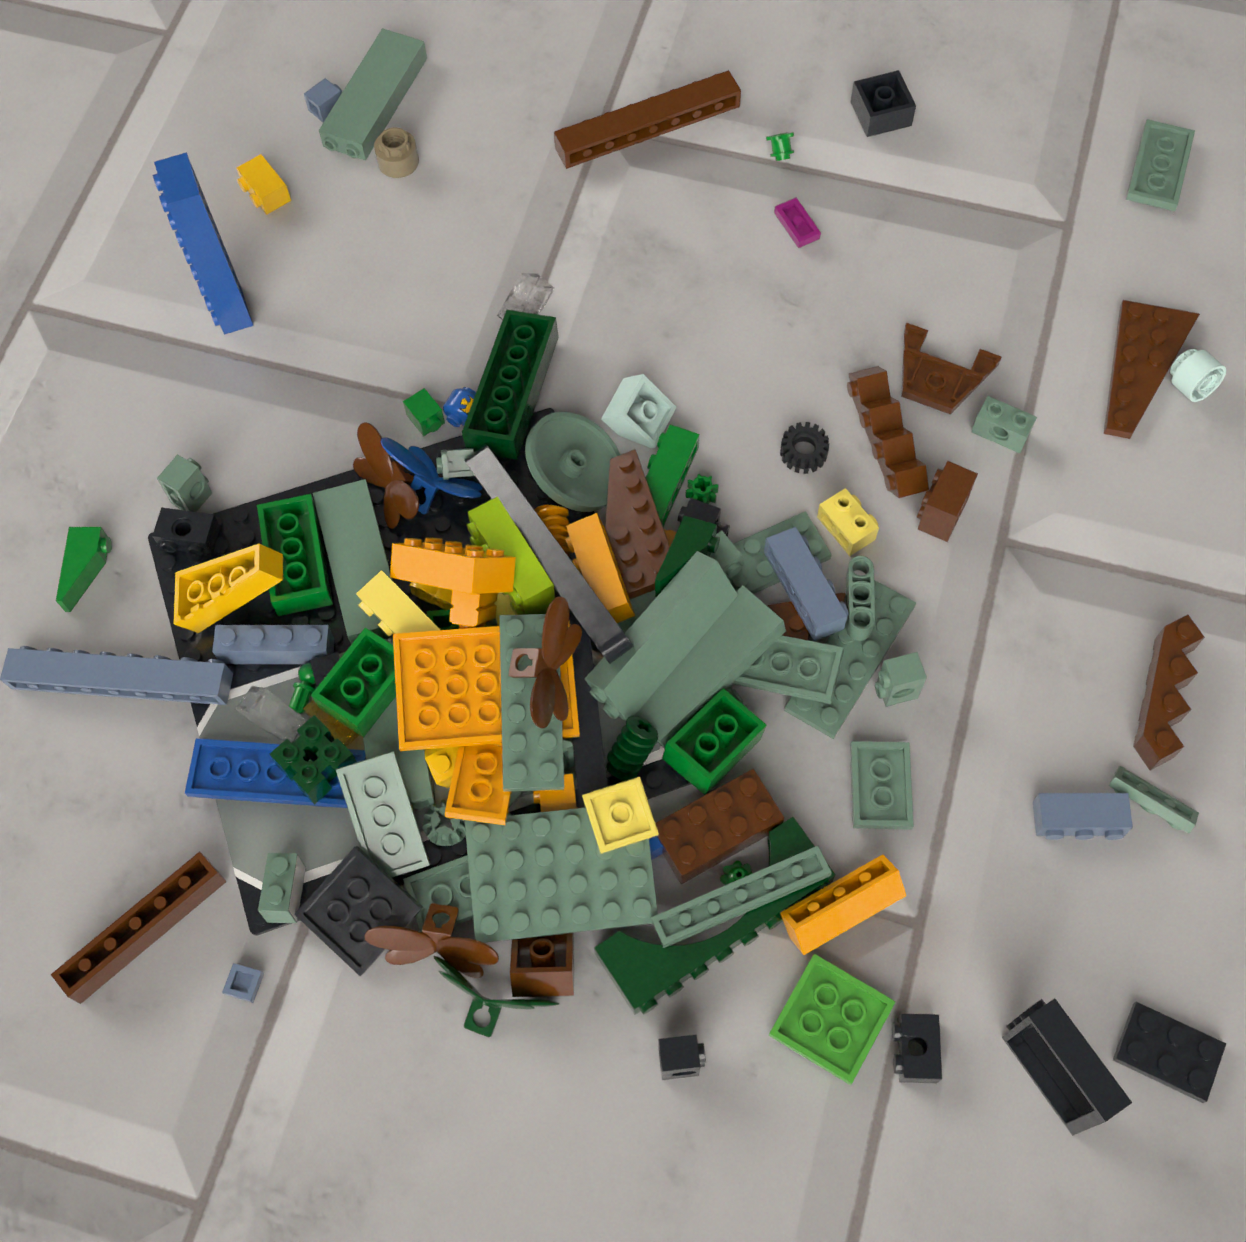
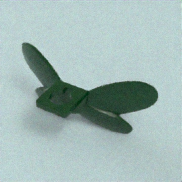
M434 955L435 961L445 971L438 972L450 983L473 997L464 1028L475 1033L491 1037L502 1007L531 1010L535 1009V1007H549L560 1004L556 1001L543 999L496 1000L486 998L451 964ZM485 1005L489 1007L488 1012L490 1013L491 1020L487 1026L480 1027L474 1022V1014Z

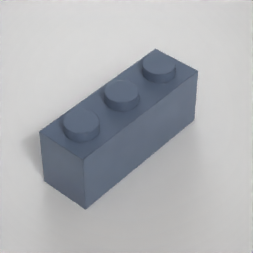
M1039 793L1033 801L1036 836H1046L1048 840H1058L1064 838V836H1075L1078 840H1088L1094 838V836H1105L1107 840H1118L1124 838L1133 828L1128 793Z

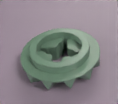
M443 799L437 804H431L430 809L424 814L422 826L431 842L440 846H451L460 842L466 836V820L452 818L453 831L445 825L441 828L438 827L441 825L439 815L445 816L447 801Z

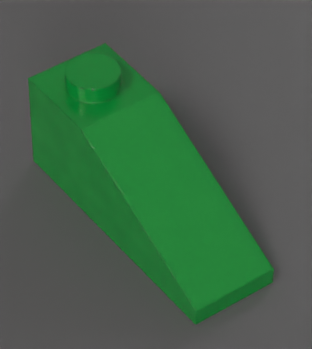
M69 527L56 595V602L65 612L73 610L106 564L107 554L112 549V542L102 527Z

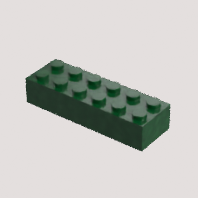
M506 309L462 430L465 448H473V452H476L486 444L494 456L517 460L559 338L556 317Z

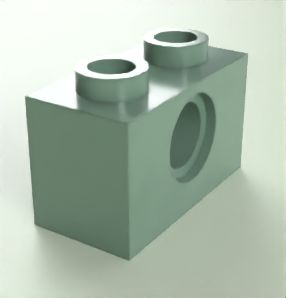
M987 396L971 432L1017 453H1021L1037 417Z
M178 454L157 477V480L174 506L181 510L197 512L212 494L208 485L209 480L200 471L202 467L192 458L186 460Z
M918 652L884 660L881 671L878 673L877 682H875V690L878 698H883L886 707L918 699L927 679Z

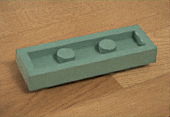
M1118 767L1109 784L1116 793H1128L1129 798L1140 804L1142 809L1167 820V823L1173 828L1183 830L1188 834L1196 825L1199 812L1125 768Z

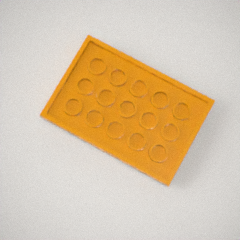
M500 626L393 634L399 750L410 751L502 743ZM571 655L560 666L561 681L567 695L569 707L568 717L562 721L563 738L579 737L580 735L573 657Z

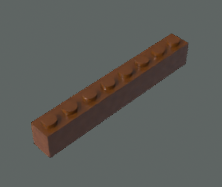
M729 70L554 131L555 149L565 168L568 169L739 108L741 89Z

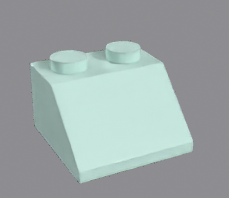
M644 374L623 378L601 420L617 435L649 448H655L676 406Z

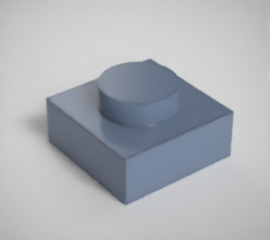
M233 963L222 993L254 1003L264 973Z

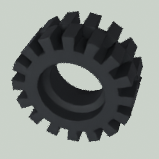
M801 422L796 423V429L791 425L788 431L784 432L780 456H782L784 464L787 462V468L791 470L794 466L796 473H799L800 469H804V474H808L810 468L812 472H815L817 467L821 468L824 465L830 443H828L829 437L828 435L825 436L823 428L818 431L819 425L814 424L812 428L810 427V422H806L805 426H802ZM798 442H808L814 446L815 450L810 454H802L796 451L794 446Z

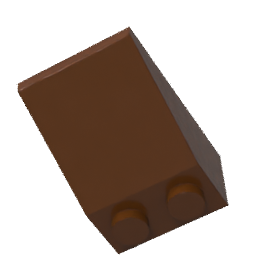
M574 933L512 940L510 961L512 997L574 996Z

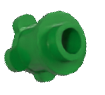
M794 132L766 136V141L771 140L772 153L770 157H776V161L790 159V154L794 153V150L791 148L790 137L794 136Z

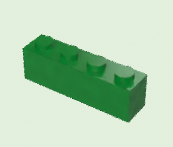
M671 424L666 433H661L657 443L659 449L656 455H651L647 466L649 471L645 476L663 528L699 448L700 434Z

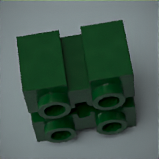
M313 715L296 730L299 737L293 743L287 738L269 755L291 781L294 780L298 788L315 805L332 790L329 782L337 776L336 769L356 763L357 761L353 753L338 738L334 739L330 730Z

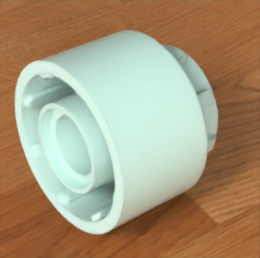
M1190 349L1182 353L1172 364L1170 369L1172 384L1189 400L1198 402L1208 397L1217 389L1226 375V367L1206 350Z

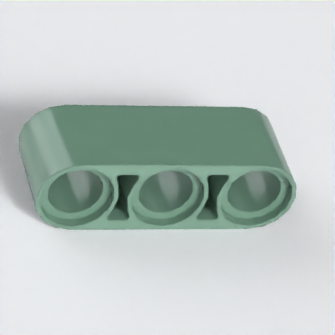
M866 556L852 558L846 574V607L848 610L846 630L847 634L857 641L865 640L871 635L875 622L873 562ZM860 570L864 572L865 575H857L856 573H854V571ZM860 595L865 597L866 600L859 601L854 596ZM855 621H863L867 626L860 627L855 624Z

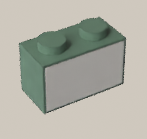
M268 853L258 907V911L267 923H297L298 918L294 914L300 907L306 869L305 864L297 853Z

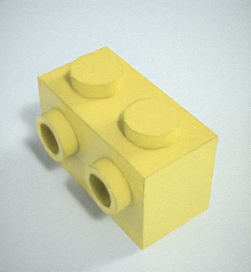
M846 488L819 504L817 518L849 556L876 540L879 530L876 519L871 514L865 512L860 500L855 495H851Z

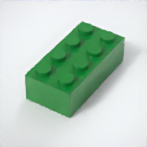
M308 494L257 505L262 544L283 554V580L269 589L271 603L278 616L333 605L320 521L312 495Z

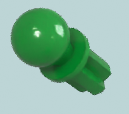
M305 663L299 668L298 677L301 682L293 684L295 690L288 707L289 710L301 714L305 712L309 698L315 691L311 687V685L316 683L311 663Z

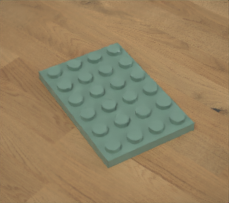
M586 808L507 816L506 825L465 821L475 940L488 943L653 924L651 917L658 915L649 839L600 854Z

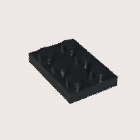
M1135 1002L1129 1013L1113 1061L1201 1103H1205L1208 1101L1227 1043L1139 1002Z

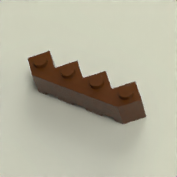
M876 366L849 373L850 382H847V390L849 396L854 401L861 426L865 429L872 446L873 456L879 463L887 490L898 498L929 490L926 465L916 459L913 433L903 427L900 402L890 396L887 371Z
M1188 614L1164 626L1154 640V651L1149 665L1146 680L1147 686L1144 699L1142 700L1138 720L1139 726L1133 745L1150 771L1173 759L1185 747L1171 726L1181 722L1192 710L1178 690L1188 686L1198 674L1186 657V654L1194 651L1205 638Z

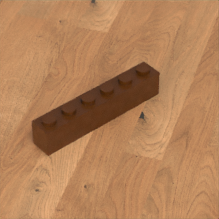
M199 851L50 975L68 998L81 1004L227 881Z

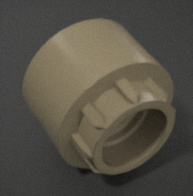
M392 127L384 130L377 137L374 143V150L378 167L383 174L392 178H402L416 170L419 164V157L415 139L409 132L401 128Z

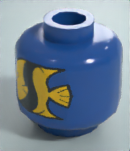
M463 387L462 389L458 388L452 391L443 406L444 414L447 416L446 420L455 427L464 426L476 394L474 390Z

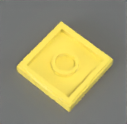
M640 777L582 795L600 854L659 835Z

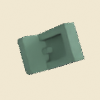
M473 448L441 450V457H436L437 474L443 473V480H449L452 477L475 476L464 461L474 453Z

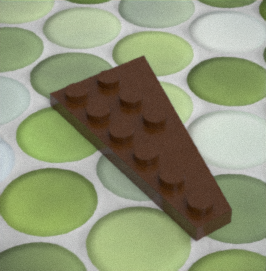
M1127 300L1122 301L1118 318L1104 434L1131 438L1199 317V313Z
M635 449L610 459L605 525L629 599L655 590V578L670 548Z

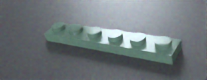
M816 846L651 917V920L663 948H666L831 876L832 872L819 846Z

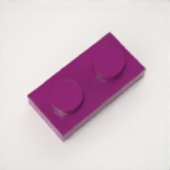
M797 197L775 206V215L798 248L820 239L821 232Z

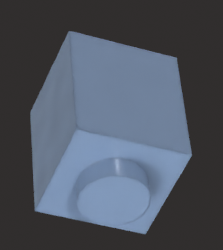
M324 78L304 93L308 111L321 122H324L342 94V90L337 84L333 85Z

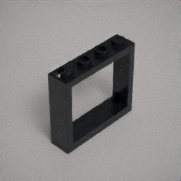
M1055 998L1047 1004L1043 999L1039 1000L1006 1026L1009 1032L1002 1039L1072 1136L1108 1121L1132 1104V1101Z

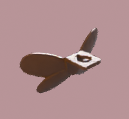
M367 422L360 424L357 436L365 458L357 457L353 462V468L367 482L386 488L384 496L385 522L389 528H395L399 523L400 515L404 518L412 519L418 512V496L413 488L407 484L412 483L414 476L405 473V467L397 461H391L390 455L381 444L382 436L372 424Z
M556 597L547 609L542 632V649H513L509 668V676L512 678H536L531 692L530 713L534 724L541 729L549 725L553 714L559 721H564L568 717L567 695L556 670L574 653L580 642L582 630L577 624L568 627L569 605L564 597ZM527 655L530 660H533L532 666H527L525 670L520 671L518 669V662L522 656Z
M430 904L422 932L396 926H378L367 930L365 933V940L369 944L389 950L385 955V960L392 965L414 963L437 952L459 972L468 977L479 979L484 975V970L480 965H494L499 961L497 952L489 945L474 939L452 937L459 909L453 906ZM438 913H446L450 917L447 923L442 924V928H437L436 923L432 919Z

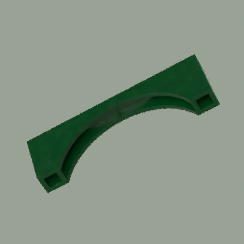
M791 817L769 832L767 838L769 851L768 867L815 847L794 817ZM830 868L831 876L746 912L735 924L725 931L700 942L663 948V945L643 942L618 931L595 946L594 952L634 1015L640 1011L644 1015L658 1006L657 1000L667 994L668 997H672L684 988L682 983L692 977L694 980H697L709 971L707 966L716 960L722 963L734 954L732 949L741 943L744 946L751 944L759 937L758 932L765 927L771 930L783 921L780 914L782 911L830 885L836 874Z

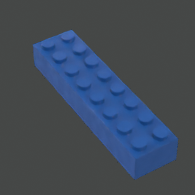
M187 152L155 161L157 174H153V179L157 190L163 191L159 196L161 205L165 213L169 212L167 217L172 230H177L175 231L180 248L184 247L182 250L187 264H192L190 265L191 272L195 281L199 280L197 284L200 293L204 296L208 311H211L215 326L220 325L224 335L253 326L241 285Z

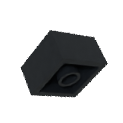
M899 70L854 81L850 102L867 137L912 126L916 104Z

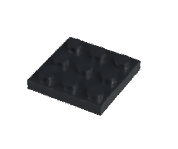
M355 846L294 915L359 976H362L386 950L369 944L365 940L366 931L378 926L405 928L423 906L361 848Z

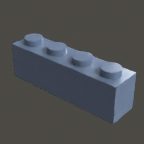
M794 527L766 538L764 554L813 641L844 630L848 610L846 605L842 601L839 602L836 597L832 581L826 579L822 573L819 559L811 554L807 538L804 535L801 536L797 528Z
M216 625L212 652L218 660L223 661L225 664L310 663L311 659L332 654L334 652L335 638L329 625Z

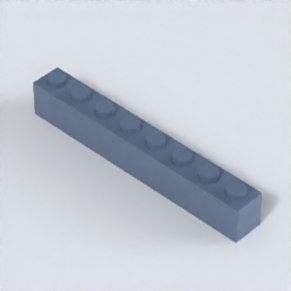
M21 646L20 649L8 648L0 680L15 690L227 705L233 672L223 661L209 659L208 662H198L188 657H183L181 660H171L161 655H156L154 658H144L133 653H129L127 656H117L111 652H100V655L90 654L84 650H73V653L63 652L57 648H47L46 651H42L29 646Z

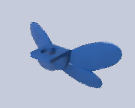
M384 437L381 439V444L385 451L402 466L416 474L411 484L413 490L421 489L422 486L426 488L424 491L426 501L424 504H419L418 509L422 514L428 513L436 491L439 489L460 497H481L479 491L482 490V485L474 481L459 478L443 480V477H439L432 460L421 448L410 446L408 450L391 438Z

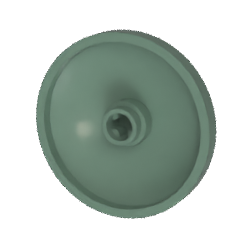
M555 412L543 417L531 429L525 446L527 464L536 483L551 499L571 510L592 512L607 506L610 459L620 455L613 440L596 423L576 413Z

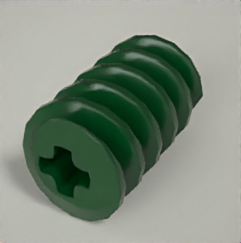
M639 716L628 717L626 725L623 726L621 733L616 738L617 742H614L612 750L607 755L609 762L606 768L612 776L623 781L637 777L658 740V732L649 721Z

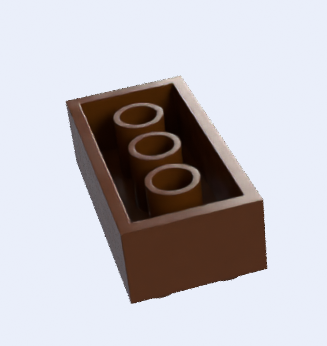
M751 769L655 824L659 833L657 837L663 846L662 854L682 885L767 837L770 831L784 822L785 817L755 770Z

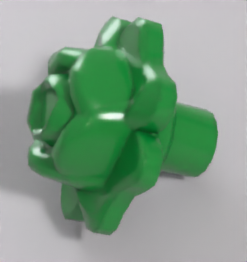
M736 860L732 865L724 866V875H721L720 881L727 885L753 874L750 864L742 866L741 861Z

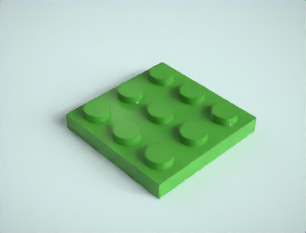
M814 954L768 1036L851 1085L896 1001Z

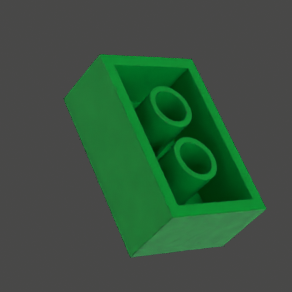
M364 628L311 694L317 707L364 738L396 697L394 646L369 629Z
M723 688L666 743L662 759L702 794L707 795L761 740L767 724Z

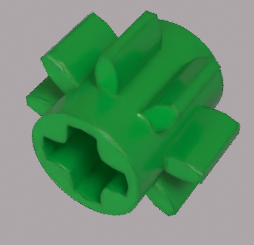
M698 474L694 480H688L687 487L689 489L685 491L686 498H693L707 504L710 502L716 503V493H718L719 485H712V476L706 477Z

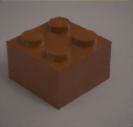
M947 461L943 470L938 468L932 480V486L930 490L926 491L921 502L922 506L917 515V518L921 519L918 530L948 542L969 499L978 473L950 461Z

